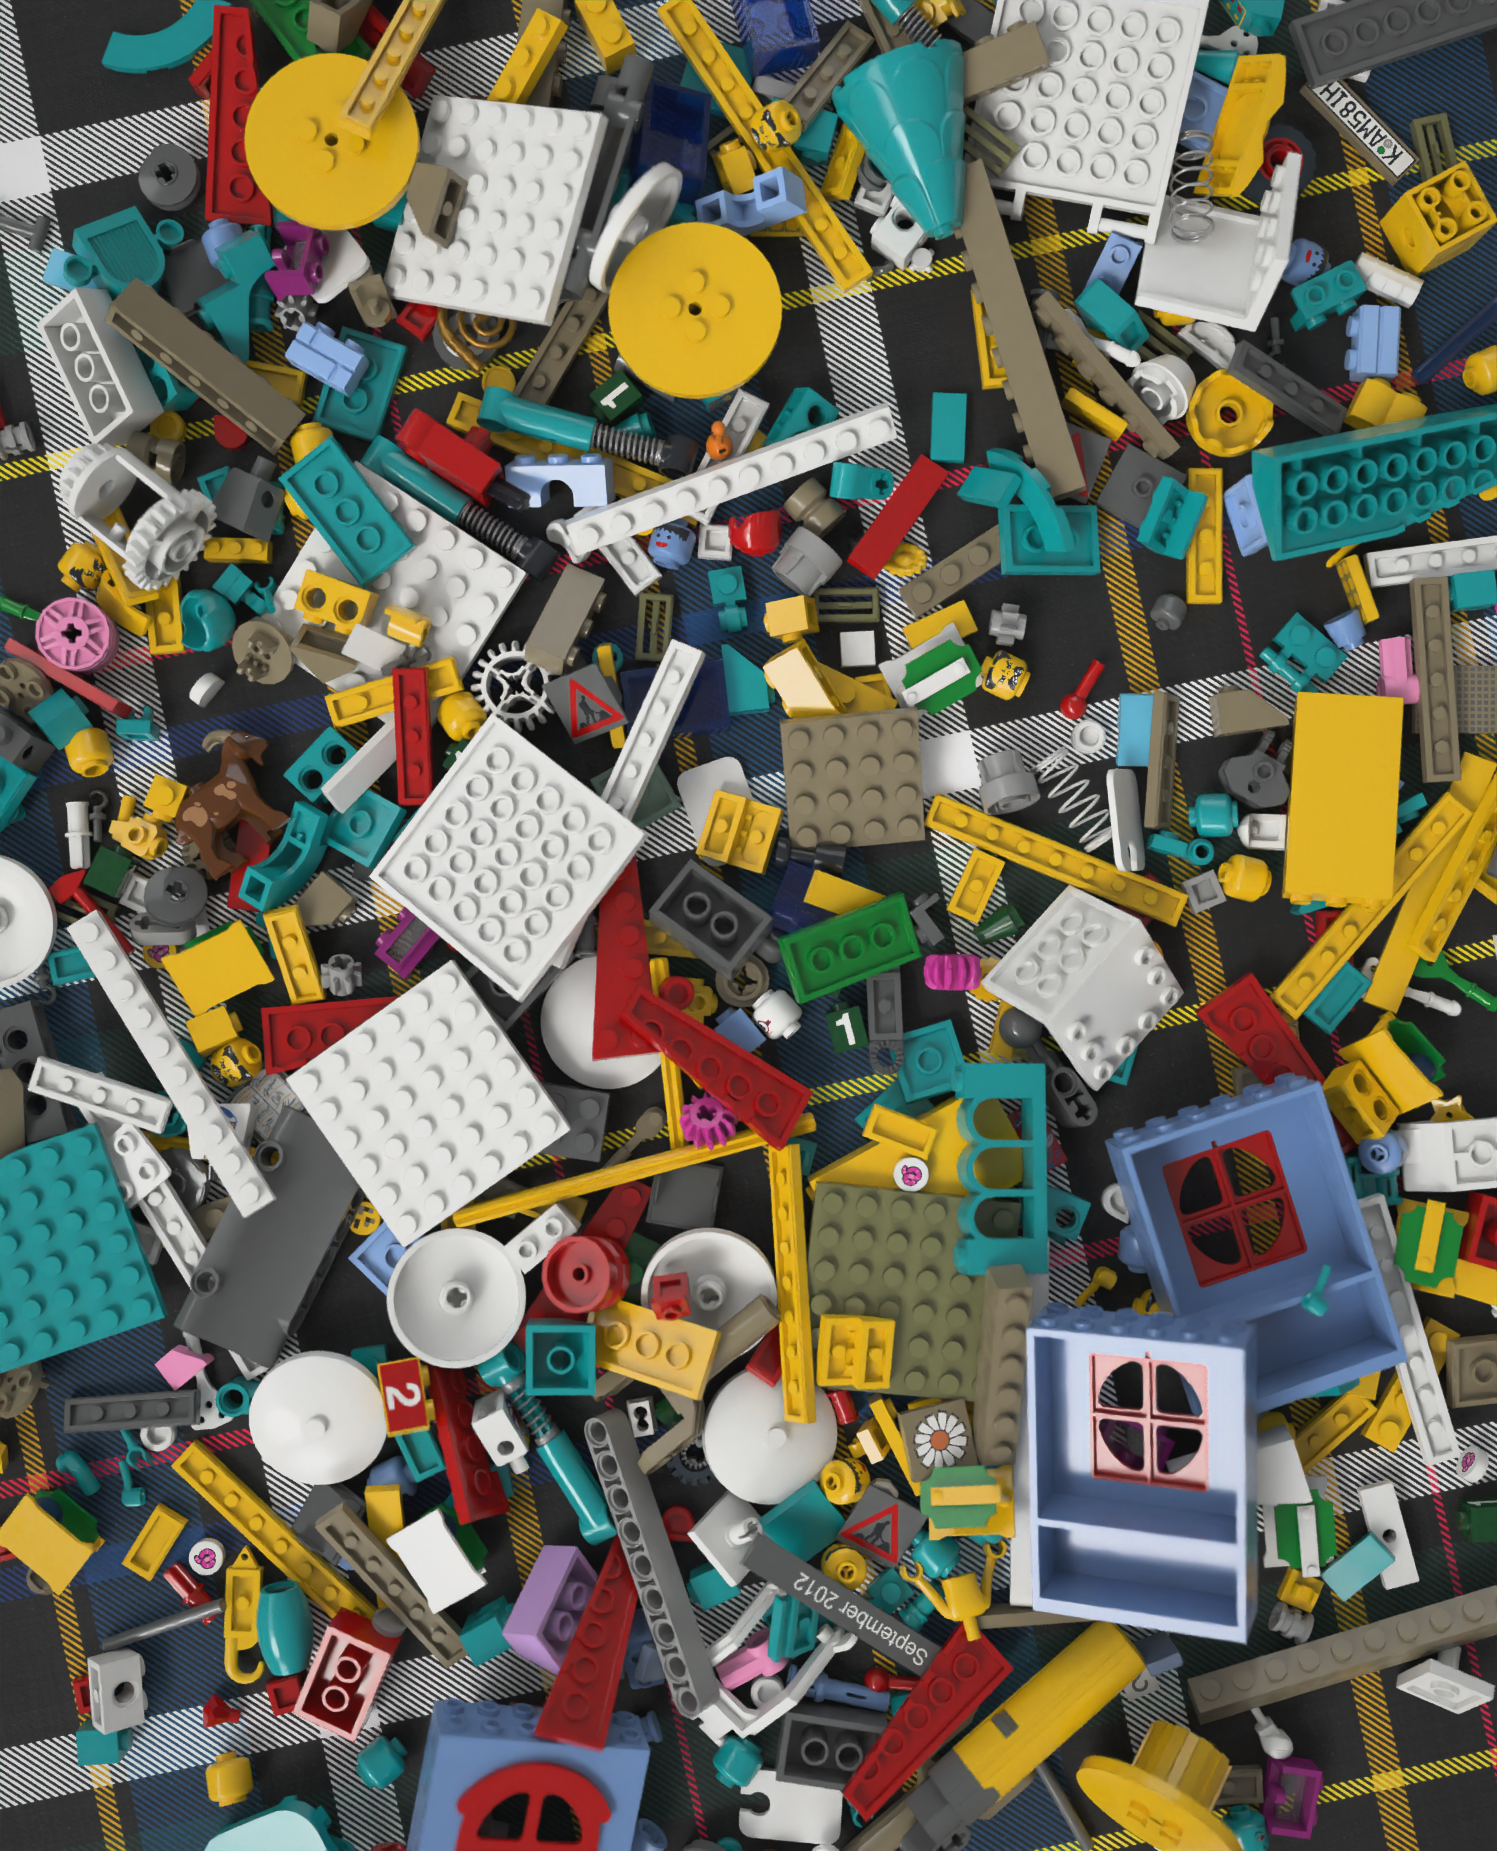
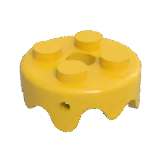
M1221 369L1204 379L1194 390L1186 410L1187 427L1192 439L1208 453L1220 457L1240 456L1251 451L1270 432L1274 423V403L1228 374L1226 369ZM1222 407L1234 409L1237 415L1236 421L1233 423L1224 422L1220 417V409Z

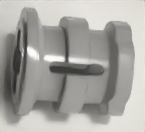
M20 422L17 427H14L13 424L4 427V430L0 431V458L3 461L8 460V454L10 453L16 456L23 454V450L26 449L30 452L36 450L35 440L27 422Z
M1279 1601L1272 1610L1268 1627L1272 1631H1281V1635L1288 1639L1294 1637L1295 1644L1301 1645L1308 1640L1311 1634L1314 1616L1311 1613H1306L1303 1616L1299 1609L1295 1607L1289 1609L1286 1603Z

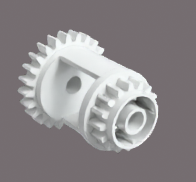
M107 442L103 446L99 443L89 444L78 450L68 460L61 472L59 484L62 490L60 495L64 497L62 501L68 505L70 514L127 560L123 564V567L126 569L124 574L141 589L144 588L150 591L154 588L158 590L161 584L168 586L172 577L177 580L182 569L185 571L189 570V563L197 561V553L205 550L204 541L212 537L208 532L216 526L213 520L217 517V514L214 512L216 506L212 504L213 502L195 489H191L190 492L183 489L180 493L125 448H115ZM138 477L161 495L163 499L153 505L142 516L127 541L124 539V536L128 529L124 525L116 522L113 528H110L102 519L109 516L122 504Z

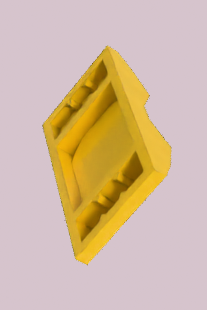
M1277 53L1238 57L1212 135L1213 148L1210 154L1213 155L1214 160L1207 167L1213 171L1214 175L1207 182L1214 190L1211 196L1238 197L1249 185L1264 162L1263 142L1269 130L1271 117L1284 103L1286 60L1284 55ZM1208 155L1205 156L1202 166L1209 163L1210 157ZM1201 169L1197 182H1204L1209 179L1210 173L1207 170ZM1203 185L1195 186L1193 193L1199 196H1207L1210 193V189Z

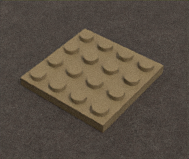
M917 707L779 720L789 839L792 841V847L815 851L817 844L857 847L925 840Z

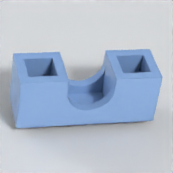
M779 167L754 177V192L735 195L721 190L696 200L698 223L718 225L730 229L741 236H746L807 212L803 179L784 167Z
M600 453L583 454L581 459H569L568 454L548 455V459L536 460L533 454H523L515 456V460L505 466L506 481L530 494V507H542L550 500L549 485L551 480H561L569 485L573 492L574 507L606 506L615 500L612 458H602Z

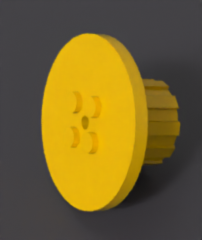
M337 53L317 54L299 59L272 76L262 87L251 106L245 128V151L250 171L257 185L271 204L281 213L300 224L322 230H346L368 224L394 207L409 187L415 164L419 161L420 133L412 106L400 86L370 140L337 126V117L368 64V61Z
M681 223L663 228L649 235L625 257L614 277L610 290L609 322L615 345L622 359L634 374L646 384L675 397L688 399L711 398L731 392L742 386L765 365L773 352L780 333L782 320L781 293L775 273L769 262L746 238L730 229L714 224Z
M1157 1720L1156 1723H1151L1131 1765L1102 1756H1089L1083 1760L1076 1778L1084 1793L1109 1817L1159 1850L1244 1851L1240 1841L1233 1832L1212 1814V1810L1232 1767L1229 1766L1227 1757L1204 1738L1193 1734L1188 1729L1177 1724L1173 1725L1166 1721Z

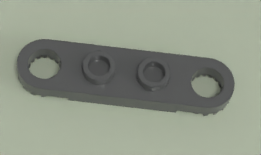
M900 965L866 978L869 1061L875 1072L886 1076L896 1073L901 1068L904 1060ZM882 1049L892 1050L896 1055L895 1064L883 1067L877 1062V1053Z

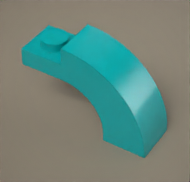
M296 801L290 816L292 820L288 822L281 843L266 860L256 865L247 866L238 897L262 912L274 909L292 898L311 878L324 856L328 845L323 843L321 838L329 815L305 801Z

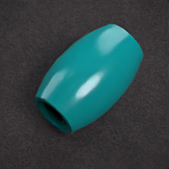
M280 1581L263 1587L260 1591L256 1610V1629L262 1656L273 1675L284 1676L301 1672L310 1664L314 1640L312 1613L308 1600L297 1581Z

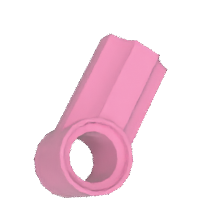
M1393 637L1378 641L1381 676L1377 680V696L1404 698L1403 705L1416 704L1419 699L1420 686L1417 675L1413 674L1411 639Z
M769 1628L755 1632L749 1637L745 1646L732 1652L715 1665L725 1688L731 1691L760 1674L772 1676L786 1666L789 1658L785 1656L780 1657V1662L775 1663L767 1656L770 1637Z

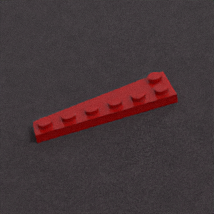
M638 985L619 1017L777 1151L783 1150L813 1091Z
M618 1534L615 1535L533 1733L536 1736L600 1753L604 1750L638 1598V1592Z

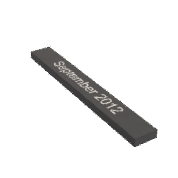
M759 1532L740 1562L747 1569L854 1634L920 1677L941 1649L934 1642Z

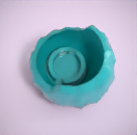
M195 589L187 593L180 606V621L184 625L181 643L193 651L211 652L221 648L234 635L237 621L232 606L220 593L208 589Z

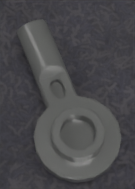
M864 153L862 163L857 168L858 180L866 190L881 192L886 187L887 180L866 153Z

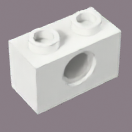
M894 196L890 207H892L885 218L880 216L870 230L872 234L871 248L904 271L912 259L914 250L921 248L929 236L926 235L896 196ZM901 220H908L913 226L909 229H901L897 226V223Z
M562 1200L557 1201L513 1237L503 1249L522 1272L526 1274L547 1256L548 1251L558 1241L574 1234L581 1226V1223Z
M125 1647L88 1657L92 1726L105 1735L145 1723L144 1710H147L148 1700L145 1691L142 1689V1676L145 1675V1664L142 1656L132 1649ZM124 1682L123 1691L119 1695L114 1696L117 1686Z

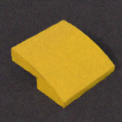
M715 789L696 854L765 875L785 811Z
M821 1314L815 1382L819 1386L853 1385L857 1390L888 1389L890 1386L895 1321L893 1319L872 1316Z

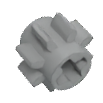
M291 295L289 297L285 296L281 302L277 300L276 303L279 306L274 315L275 317H280L284 329L288 328L298 332L305 321L314 326L317 319L315 315L319 305L313 304L310 295Z
M1003 603L1001 611L992 610L988 635L997 636L996 644L1012 647L1014 639H1023L1027 615L1018 614L1019 605Z
M346 954L332 956L328 964H321L322 988L329 987L333 995L337 996L352 994L355 986H362L361 962L354 963L353 958Z

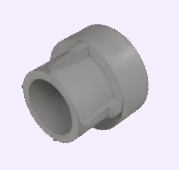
M799 526L785 542L783 549L779 552L781 555L772 566V570L794 592L800 596H811L820 585H824L832 578L843 562L837 553L823 540L809 530Z
M1001 751L979 761L978 768L983 786L978 792L985 814L1003 815L1024 809L1040 799L1041 796L1033 773L1026 772L1020 751Z

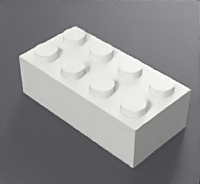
M74 288L36 325L92 444L99 443L103 446L107 442L111 446L125 445L134 431L141 432L160 416L164 410L132 342L104 321L113 302L107 289Z

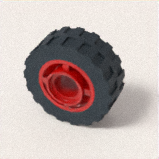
M1275 124L1269 127L1263 142L1264 162L1249 185L1244 189V194L1247 197H1251L1254 200L1253 202L1261 203L1265 191L1272 190L1271 180L1275 168L1271 165V162L1282 166L1288 152L1302 155L1297 197L1301 195L1314 177L1313 172L1317 166V163H1315L1317 156L1315 150L1313 151L1311 141L1307 140L1303 132L1297 131L1289 125L1281 126V124Z

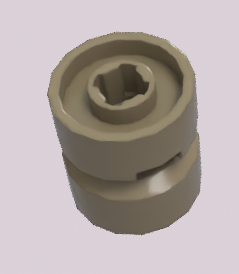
M134 431L128 439L126 449L169 484H178L186 463L185 444L164 437L158 441L155 435Z
M815 477L810 478L801 485L783 505V509L795 522L803 520L802 527L820 539L827 535L847 513L834 499L826 500L827 490Z

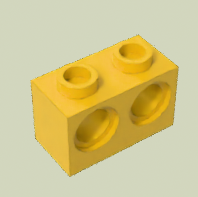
M306 569L294 609L304 612L302 618L320 625L323 624L324 620L336 624L335 631L350 636L356 623L367 628L369 627L379 594L323 573ZM322 589L326 595V602L322 607L318 608L314 603V595ZM354 601L358 607V614L354 619L349 620L345 609L348 603Z
M1361 1060L1334 1068L1322 1085L1328 1107L1357 1145L1363 1139L1376 1140L1384 1137L1400 1113Z

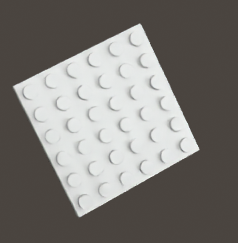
M434 95L420 144L419 163L449 168L468 181V185L448 249L438 246L422 235L410 204L407 202L403 213V223L398 225L383 280L390 298L552 326L608 119L601 113Z
M355 461L356 467L417 545L416 549L366 588V590L379 594L368 628L405 645L404 655L407 657L410 656L411 650L415 645L388 636V625L391 616L384 613L385 608L395 604L431 618L432 623L424 645L431 650V660L426 661L428 653L426 650L420 649L415 653L417 662L409 666L420 667L449 657H455L461 679L463 680L529 573L360 462ZM314 528L274 594L273 599L276 611L271 614L266 610L261 616L263 619L275 623L293 638H295L303 623L345 635L334 630L336 624L326 620L323 621L322 625L310 622L302 618L304 612L294 609L306 569L323 573L361 588L319 531ZM322 589L314 595V603L318 608L322 607L326 602V595ZM354 601L348 603L345 609L349 620L354 619L358 614V607ZM295 656V664H297L298 666H300L301 668H303V669L306 670L307 672H309V673H311L312 675H314V674ZM359 662L355 670L326 682V684L340 692L390 675L383 676L381 671ZM443 697L430 700L431 730L438 720L437 710ZM394 712L378 716L377 718L387 723L391 718L394 719Z
M492 713L369 877L517 1001L523 1002L649 836Z
M450 960L286 1078L290 1087L403 1248L572 1129L569 1122L455 960Z

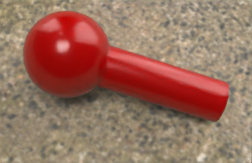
M1094 659L1075 692L1067 694L1061 700L1060 710L1066 718L1076 720L1085 714L1087 710L1085 699L1105 668V665Z
M873 1667L865 1674L864 1685L872 1691L879 1693L886 1692L889 1689L912 1691L921 1677L889 1675L885 1669Z

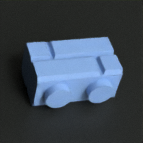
M1362 305L1353 313V316H1349L1346 325V335L1351 337V349H1348L1346 352L1344 367L1345 370H1350L1349 380L1351 382H1363L1367 378L1377 377L1390 383L1398 375L1401 308L1399 306L1380 307L1379 305Z
M306 321L303 322L296 334V339L292 341L285 357L293 366L350 398L357 388L359 380L362 379L369 367V361L363 354L365 349L350 339H347L345 343L334 338L336 333L320 322H317L316 326Z

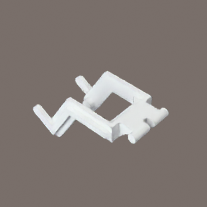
M766 1582L730 1630L706 1648L712 1668L741 1645L774 1602V1595L780 1594L784 1596L786 1592L770 1582ZM825 1623L816 1633V1637L821 1641L790 1684L758 1709L746 1708L716 1678L720 1690L719 1700L699 1715L690 1719L694 1720L699 1717L701 1721L698 1727L719 1747L728 1736L726 1733L732 1729L742 1739L749 1734L756 1735L798 1704L833 1655L837 1652L849 1650L856 1643L858 1637L852 1633H845V1630L839 1625L831 1628Z

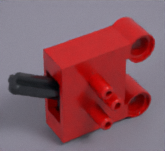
M415 408L395 437L402 445L407 447L404 453L473 497L475 502L487 510L495 498L519 512L530 507V494L507 482L501 465L486 455L494 444L493 440L490 439L491 433L487 429L474 425L465 438L462 439L437 423L427 414Z

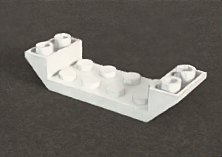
M1497 1117L1448 1122L1427 1120L1397 1123L1398 1130L1420 1129L1423 1163L1403 1164L1401 1166L1404 1191L1456 1192L1497 1188Z

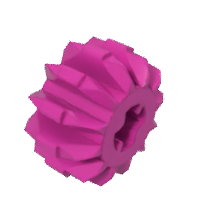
M931 954L926 957L924 966L925 984L931 989L961 991L976 989L980 986V978H982L980 958L969 954Z
M705 1091L704 1098L698 1099L692 1095V1105H683V1116L680 1117L679 1123L684 1130L683 1134L687 1141H693L694 1146L698 1149L707 1143L708 1149L712 1151L715 1146L714 1143L719 1142L726 1146V1136L735 1137V1125L738 1124V1117L717 1099L711 1098L710 1093Z

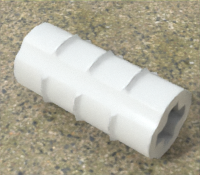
M1361 252L1354 264L1367 290L1408 309L1415 301L1424 282L1423 279L1410 274L1409 271L1405 272L1394 267V264L1390 265L1379 260L1378 257L1375 258L1364 252Z

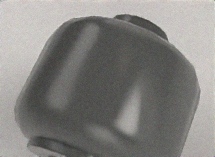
M1164 594L1156 600L1150 616L1156 621L1157 628L1161 630H1168V628L1176 630L1184 621L1187 614V606L1180 597Z
M772 927V931L754 954L766 963L773 964L779 962L782 954L777 938L785 934L780 929Z

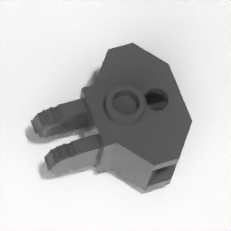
M1269 728L1264 732L1255 749L1248 752L1247 756L1225 760L1217 772L1224 792L1254 810L1282 805L1290 794V789L1283 774V770L1286 767L1283 763L1294 744L1286 739L1279 746L1274 758L1266 755L1265 751L1272 743L1275 732ZM1248 784L1252 786V793L1248 790Z

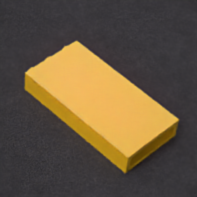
M1311 692L1297 693L1294 704L1292 734L1294 745L1291 750L1290 794L1288 796L1282 898L1290 899V903L1309 905L1311 900L1326 901L1325 905L1329 907H1346L1347 903L1361 904L1362 909L1381 910L1383 905L1388 906L1393 899L1404 698Z
M955 1095L915 1117L939 1128L928 1159L919 1158L927 1166L929 1176L925 1186L918 1191L968 1195L971 1193L964 1188L958 1179L956 1169L959 1155L970 1143L963 1139L957 1128V1110L964 1099H956ZM986 1099L977 1105L973 1114V1124L979 1135L990 1140H1020L998 1099ZM873 1140L807 1176L811 1186L805 1189L812 1202L814 1201L816 1181L901 1189L893 1177L894 1166L901 1158L914 1155ZM992 1147L980 1152L974 1161L973 1167L975 1178L979 1184L989 1189H1009L1023 1181L1022 1147Z

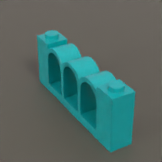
M1045 1063L955 1064V1071H952L951 1088L952 1091H955L956 1099H964L957 1110L956 1123L963 1139L970 1143L959 1155L956 1169L958 1179L964 1188L971 1193L963 1198L958 1208V1225L966 1238H957V1246L953 1248L954 1266L957 1267L958 1273L965 1275H986L987 1266L1021 1264L1026 1274H1048ZM986 1099H1021L1022 1140H990L979 1135L973 1124V1114L977 1105ZM992 1147H1022L1023 1188L989 1189L979 1184L973 1170L974 1161L978 1154L984 1149ZM1023 1196V1237H985L978 1231L974 1222V1214L980 1202L990 1197Z

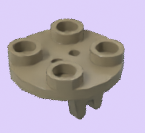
M254 617L243 623L234 633L232 640L234 659L239 665L236 672L240 675L245 673L250 682L257 681L262 684H276L286 679L294 669L295 655L290 651V645L294 638L286 634L275 623L267 621L262 617Z
M7 658L0 662V706L8 707L15 714L24 717L28 722L35 723L28 712L56 692V689L53 687L58 681L51 677L47 679L41 670L28 661L20 658Z
M40 1360L0 1373L1 1418L9 1419L20 1413L22 1414L36 1397L39 1388L47 1389L51 1385L50 1381L44 1379L47 1374L43 1371Z

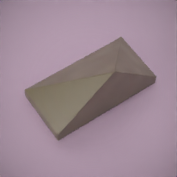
M303 623L290 645V651L323 684L355 670L359 664V661L341 653L349 636Z

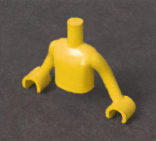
M1001 1539L998 1543L999 1551L994 1555L990 1550V1544L988 1542L984 1543L983 1552L987 1557L980 1587L976 1571L941 1580L946 1603L922 1576L923 1568L919 1562L916 1561L914 1563L916 1573L913 1577L907 1575L904 1564L900 1567V1575L906 1581H913L946 1619L963 1621L968 1641L981 1638L976 1617L983 1614L990 1607L996 1559H1000L1006 1554L1007 1546Z

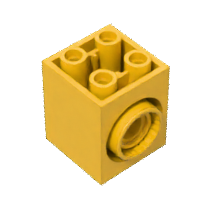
M1464 160L1405 192L1379 224L1405 271H1409L1410 274L1419 277L1469 250L1497 223V217L1467 162Z

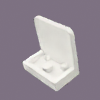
M125 1123L105 1140L119 1179V1186L122 1187L125 1195L124 1200L128 1203L130 1210L139 1206L138 1202L171 1176V1168L138 1126Z

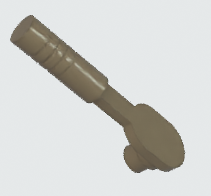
M659 1107L647 1109L636 1122V1133L624 1146H621L601 1169L625 1163L632 1155L631 1152L643 1139L655 1137L666 1124L667 1117L665 1112Z

